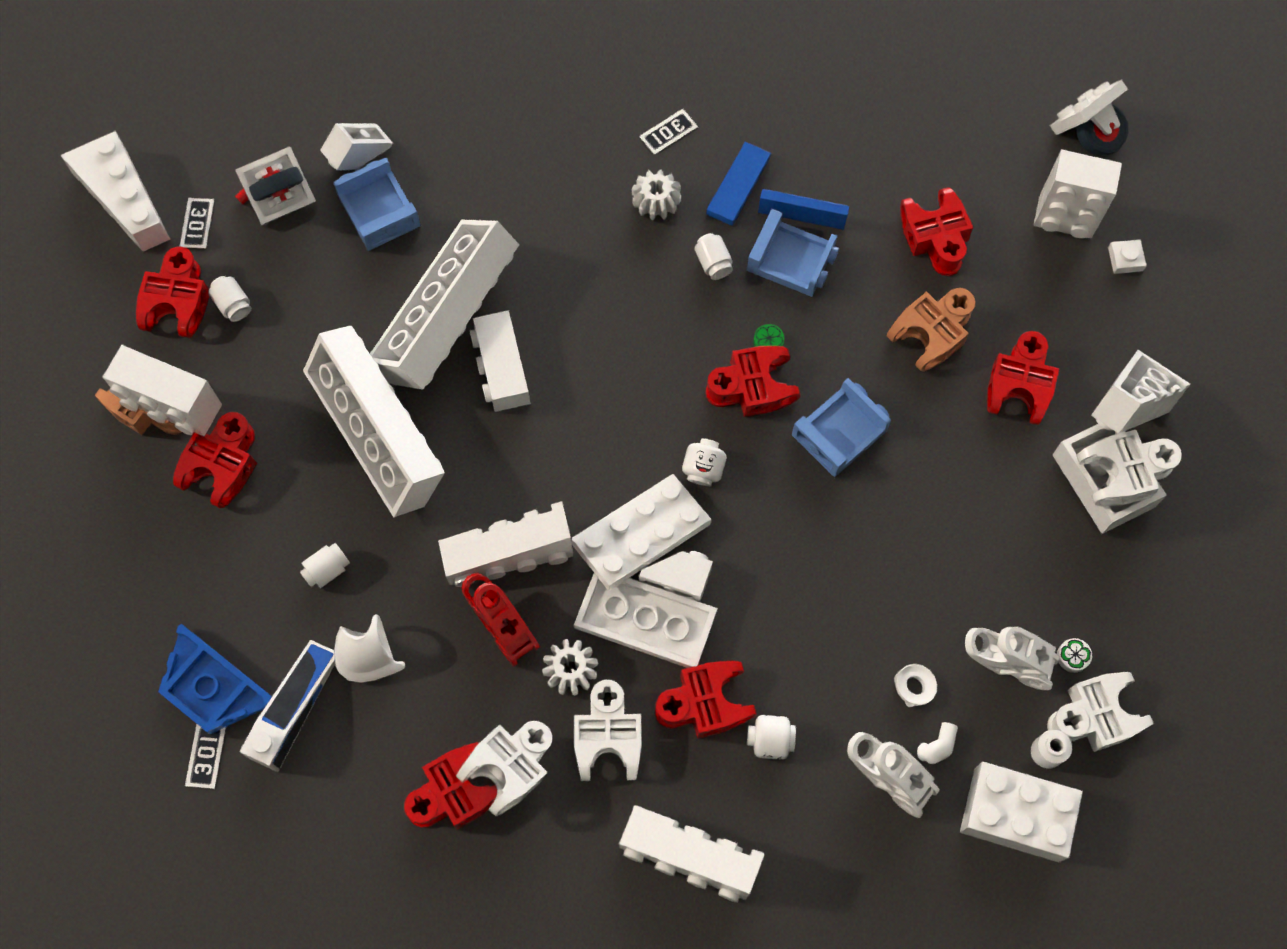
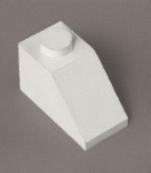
M336 123L320 151L336 170H357L389 149L393 142L377 124Z
M682 551L641 570L639 581L701 602L712 570L713 561L708 560V557L700 552L690 551V553Z

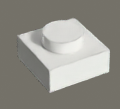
M1141 240L1111 242L1108 250L1114 274L1141 272L1145 269L1146 262Z

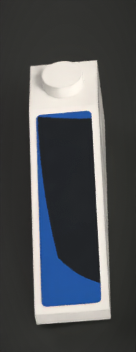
M312 640L309 641L256 720L240 753L263 766L279 772L335 665L334 650Z

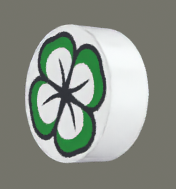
M1068 639L1057 650V655L1060 657L1058 663L1069 672L1076 673L1084 670L1092 660V651L1089 645L1081 639Z

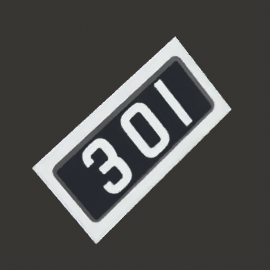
M682 109L639 137L655 155L698 126Z
M188 198L180 247L206 248L214 199Z
M198 724L196 725L185 786L215 789L226 727L209 734Z

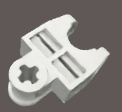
M1137 430L1109 436L1081 450L1076 456L1080 465L1090 464L1091 467H1101L1110 476L1111 482L1108 483V487L1092 494L1094 504L1096 506H1117L1151 498L1159 489L1156 480L1164 479L1172 472L1173 468L1181 461L1182 453L1179 446L1169 439H1158L1142 444Z
M1006 627L1001 633L985 628H972L968 631L965 639V648L968 655L978 663L999 675H1012L1029 687L1040 690L1052 689L1053 683L1050 681L1054 664H1058L1060 658L1055 653L1056 647L1020 627ZM977 635L983 639L981 651H978L975 645Z
M1131 672L1104 674L1077 683L1067 691L1073 703L1066 704L1054 712L1048 719L1047 728L1048 730L1062 731L1069 737L1071 742L1088 737L1093 751L1096 752L1122 743L1154 723L1150 715L1140 717L1139 714L1131 715L1120 707L1118 702L1120 691L1127 685L1135 682ZM1063 721H1071L1073 727L1071 725L1065 726Z
M602 680L593 687L591 691V715H574V748L581 781H590L591 768H594L596 759L601 754L608 752L614 753L621 758L623 766L627 767V780H636L641 755V714H624L623 689L613 680ZM606 692L611 693V697L614 698L611 700L610 706H604V701L599 700L604 698Z
M539 721L527 722L513 736L499 725L476 746L456 776L462 782H465L469 777L471 779L478 776L490 778L496 784L498 792L489 810L495 816H499L522 801L547 774V771L538 761L550 747L552 733L545 724Z
M864 732L855 734L849 741L847 753L858 769L876 787L887 791L892 796L894 802L903 810L916 818H920L923 814L922 808L932 795H937L939 792V788L933 782V776L901 745L892 742L883 744L877 738ZM862 740H866L869 744L868 752L863 757H859L857 753L858 745Z

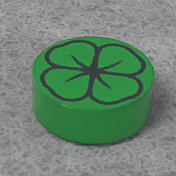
M765 324L760 326L755 332L754 347L783 346L784 344L783 331L776 325Z

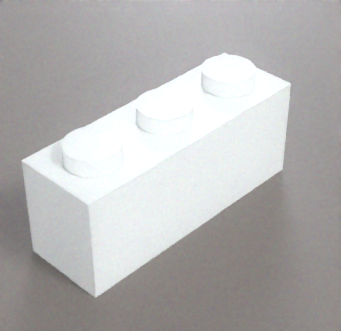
M509 310L473 318L475 329L470 330L473 348L480 347L482 355L476 357L479 374H486L488 381L487 384L482 385L486 403L493 402L495 412L530 404L529 392Z

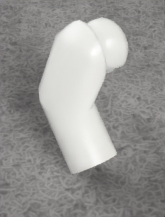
M942 723L938 740L929 744L922 743L919 745L917 750L918 758L921 761H927L929 764H936L948 758L953 751L958 726L951 723Z

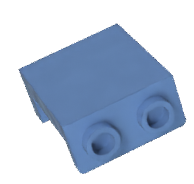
M386 158L372 161L366 167L353 173L344 174L334 181L333 184L337 195L368 251L421 226L414 205L409 203Z
M771 209L748 257L747 271L812 297L816 288L822 289L826 281L828 272L825 271L827 264H833L839 252V247L835 246L837 235L831 234L829 240L803 231L781 222L783 213Z
M849 378L843 382L838 392L808 418L802 416L795 422L792 436L834 478L885 434L891 423L887 410L880 404H875L867 397L866 390L860 384H854Z

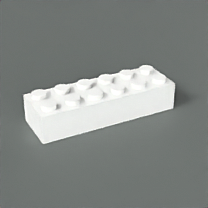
M461 220L377 342L370 356L379 365L380 371L388 384L423 390L432 381L434 372L440 363L448 357L450 348L456 339L463 334L466 324L472 315L479 310L482 300L488 291L495 286L498 276L504 267L511 262L513 254L519 246L518 242L498 221Z
M347 326L319 333L303 370L306 377L393 518L425 507L445 473L440 461L431 452L424 436L417 430L409 412L404 409L398 400L393 387L388 384L380 371L379 365L372 359L365 348L363 340L356 334L353 327Z

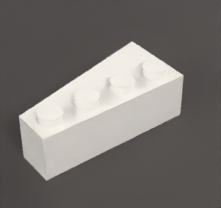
M116 131L61 155L72 174L97 199L107 213L115 219L143 252L170 240Z
M1137 350L1091 416L1096 418L1097 423L1104 429L1114 430L1119 434L1169 413L1190 386V383Z
M562 501L551 504L552 511L543 514H538L537 510L524 513V518L515 523L505 519L495 522L488 528L489 531L484 533L481 529L476 528L439 540L445 575L449 585L455 584L456 587H462L464 580L474 573H481L492 580L505 576V572L513 570L528 572L534 570L539 564L549 562L550 565H557L566 562L569 557H573L571 536Z
M634 806L619 843V847L625 850L623 854L625 857L642 863L644 858L656 863L655 869L671 876H674L675 871L688 876V883L702 889H706L707 884L720 889L719 896L730 901L738 902L739 898L746 900L751 892L764 853L753 849L751 856L742 853L743 849L735 842L727 839H717L716 842L711 841V836L703 830L690 826H685L682 829L678 827L679 823L673 819Z

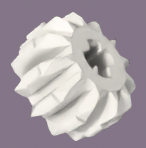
M661 169L654 175L648 170L646 177L638 176L637 184L632 187L634 207L639 208L641 216L650 213L651 220L656 215H660L665 220L667 212L674 214L677 205L681 202L679 182H674L672 173L663 176Z
M565 639L562 643L564 649L560 650L556 645L551 646L554 656H544L543 660L549 666L545 667L542 671L544 676H552L548 681L550 688L560 683L559 694L563 695L567 687H571L572 694L577 695V685L580 684L583 689L588 690L590 684L586 678L596 679L597 673L591 668L596 667L598 661L596 658H589L593 653L591 647L581 651L582 642L577 640L573 648H571L569 641ZM568 662H575L577 670L571 669L572 673H566L563 665L566 663L569 666Z

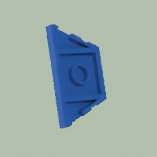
M180 624L176 631L178 637L174 651L169 654L167 672L162 678L158 692L209 734L264 710L272 696L183 624Z

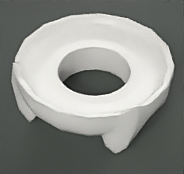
M907 665L894 677L897 693L908 707L925 705L937 693L935 676L923 665ZM909 678H915L922 684L921 694H913L908 690L907 680Z

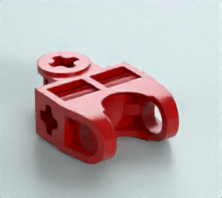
M949 187L940 189L938 192L940 208L935 211L924 210L918 203L915 204L912 198L903 199L900 205L901 221L904 235L913 256L928 253L932 266L937 273L944 276L956 274L960 270L962 260L967 252L965 242L969 241L973 230V225L959 197Z
M174 247L167 251L163 258L160 273L145 271L137 296L136 321L139 330L150 332L154 324H158L163 316L176 314V318H178L177 329L180 337L191 338L196 333L204 317L209 299V288L204 280H199L201 268L187 248Z
M1027 331L1019 337L1017 344L1011 352V356L998 354L993 363L987 389L988 413L997 415L1002 403L1006 399L1018 398L1026 404L1028 414L1031 415V424L1039 425L1054 395L1059 368L1044 365L1048 342L1041 333Z
M757 346L732 351L731 366L718 367L709 374L706 387L707 400L716 407H726L741 403L744 417L773 412L794 403L801 396L799 387L795 385L787 386L786 383L776 382L770 376V372L776 370L777 366H781L791 359L789 350L783 346Z
M229 412L219 418L210 435L205 434V436L194 432L181 453L173 476L174 486L184 491L193 482L196 483L202 477L213 476L214 483L212 487H214L210 502L218 508L227 506L242 490L257 465L253 457L247 453L255 440V432L251 425L248 424L246 418L238 412Z
M481 573L471 574L464 580L462 584L464 597L487 631L494 637L497 646L513 667L518 664L517 660L529 651L540 648L539 643L500 587L493 584ZM476 580H483L484 584L476 589L474 596H471L469 593L471 583Z
M710 662L682 669L680 678L683 686L668 689L662 692L657 699L655 708L657 721L666 728H677L693 723L697 739L729 731L754 718L757 715L754 705L742 707L741 704L730 703L722 694V687L730 682V678L744 673L742 662ZM667 703H672L674 707H679L676 715H672L670 710H666Z
M480 742L451 750L422 767L430 782L412 791L404 802V811L415 826L427 828L449 816L454 827L458 830L489 810L497 797L496 784L491 787L489 785L475 786L468 779L462 782L456 776ZM440 769H443L446 777L448 778L451 784L450 787H448L447 783L445 782L442 774L439 771ZM455 795H457L462 806L464 807L466 811L465 814H463L458 803L456 802L454 798ZM422 801L428 805V813L426 815L417 812L419 810L417 804Z

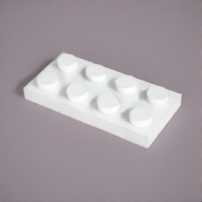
M672 474L571 538V543L607 590L610 591L708 527L711 523V518L675 475Z
M594 573L574 623V628L690 668L699 664L717 613V608L631 578L608 591Z

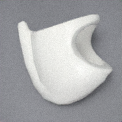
M375 614L373 616L369 630L366 633L355 632L343 626L339 627L334 648L335 665L338 672L348 681L360 683L373 681L405 668V662H397L393 659L379 615Z

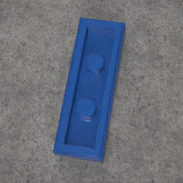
M745 142L709 204L706 214L733 226L768 164L771 153Z
M762 189L758 213L769 215L771 209L783 213L782 218L844 230L849 206Z

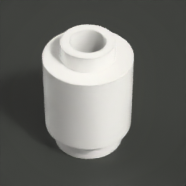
M706 234L699 238L694 250L706 275H710L712 280L722 279L733 271V260L722 237Z
M221 276L211 283L208 294L225 318L236 322L245 318L250 313V300L233 277Z
M334 543L330 547L324 546L303 561L304 569L300 573L310 587L317 584L319 588H322L345 571L344 567L350 564V562L337 544Z
M1059 730L1044 732L1034 740L1031 746L1033 760L1039 766L1048 769L1057 767L1066 761L1072 752V744L1069 737Z

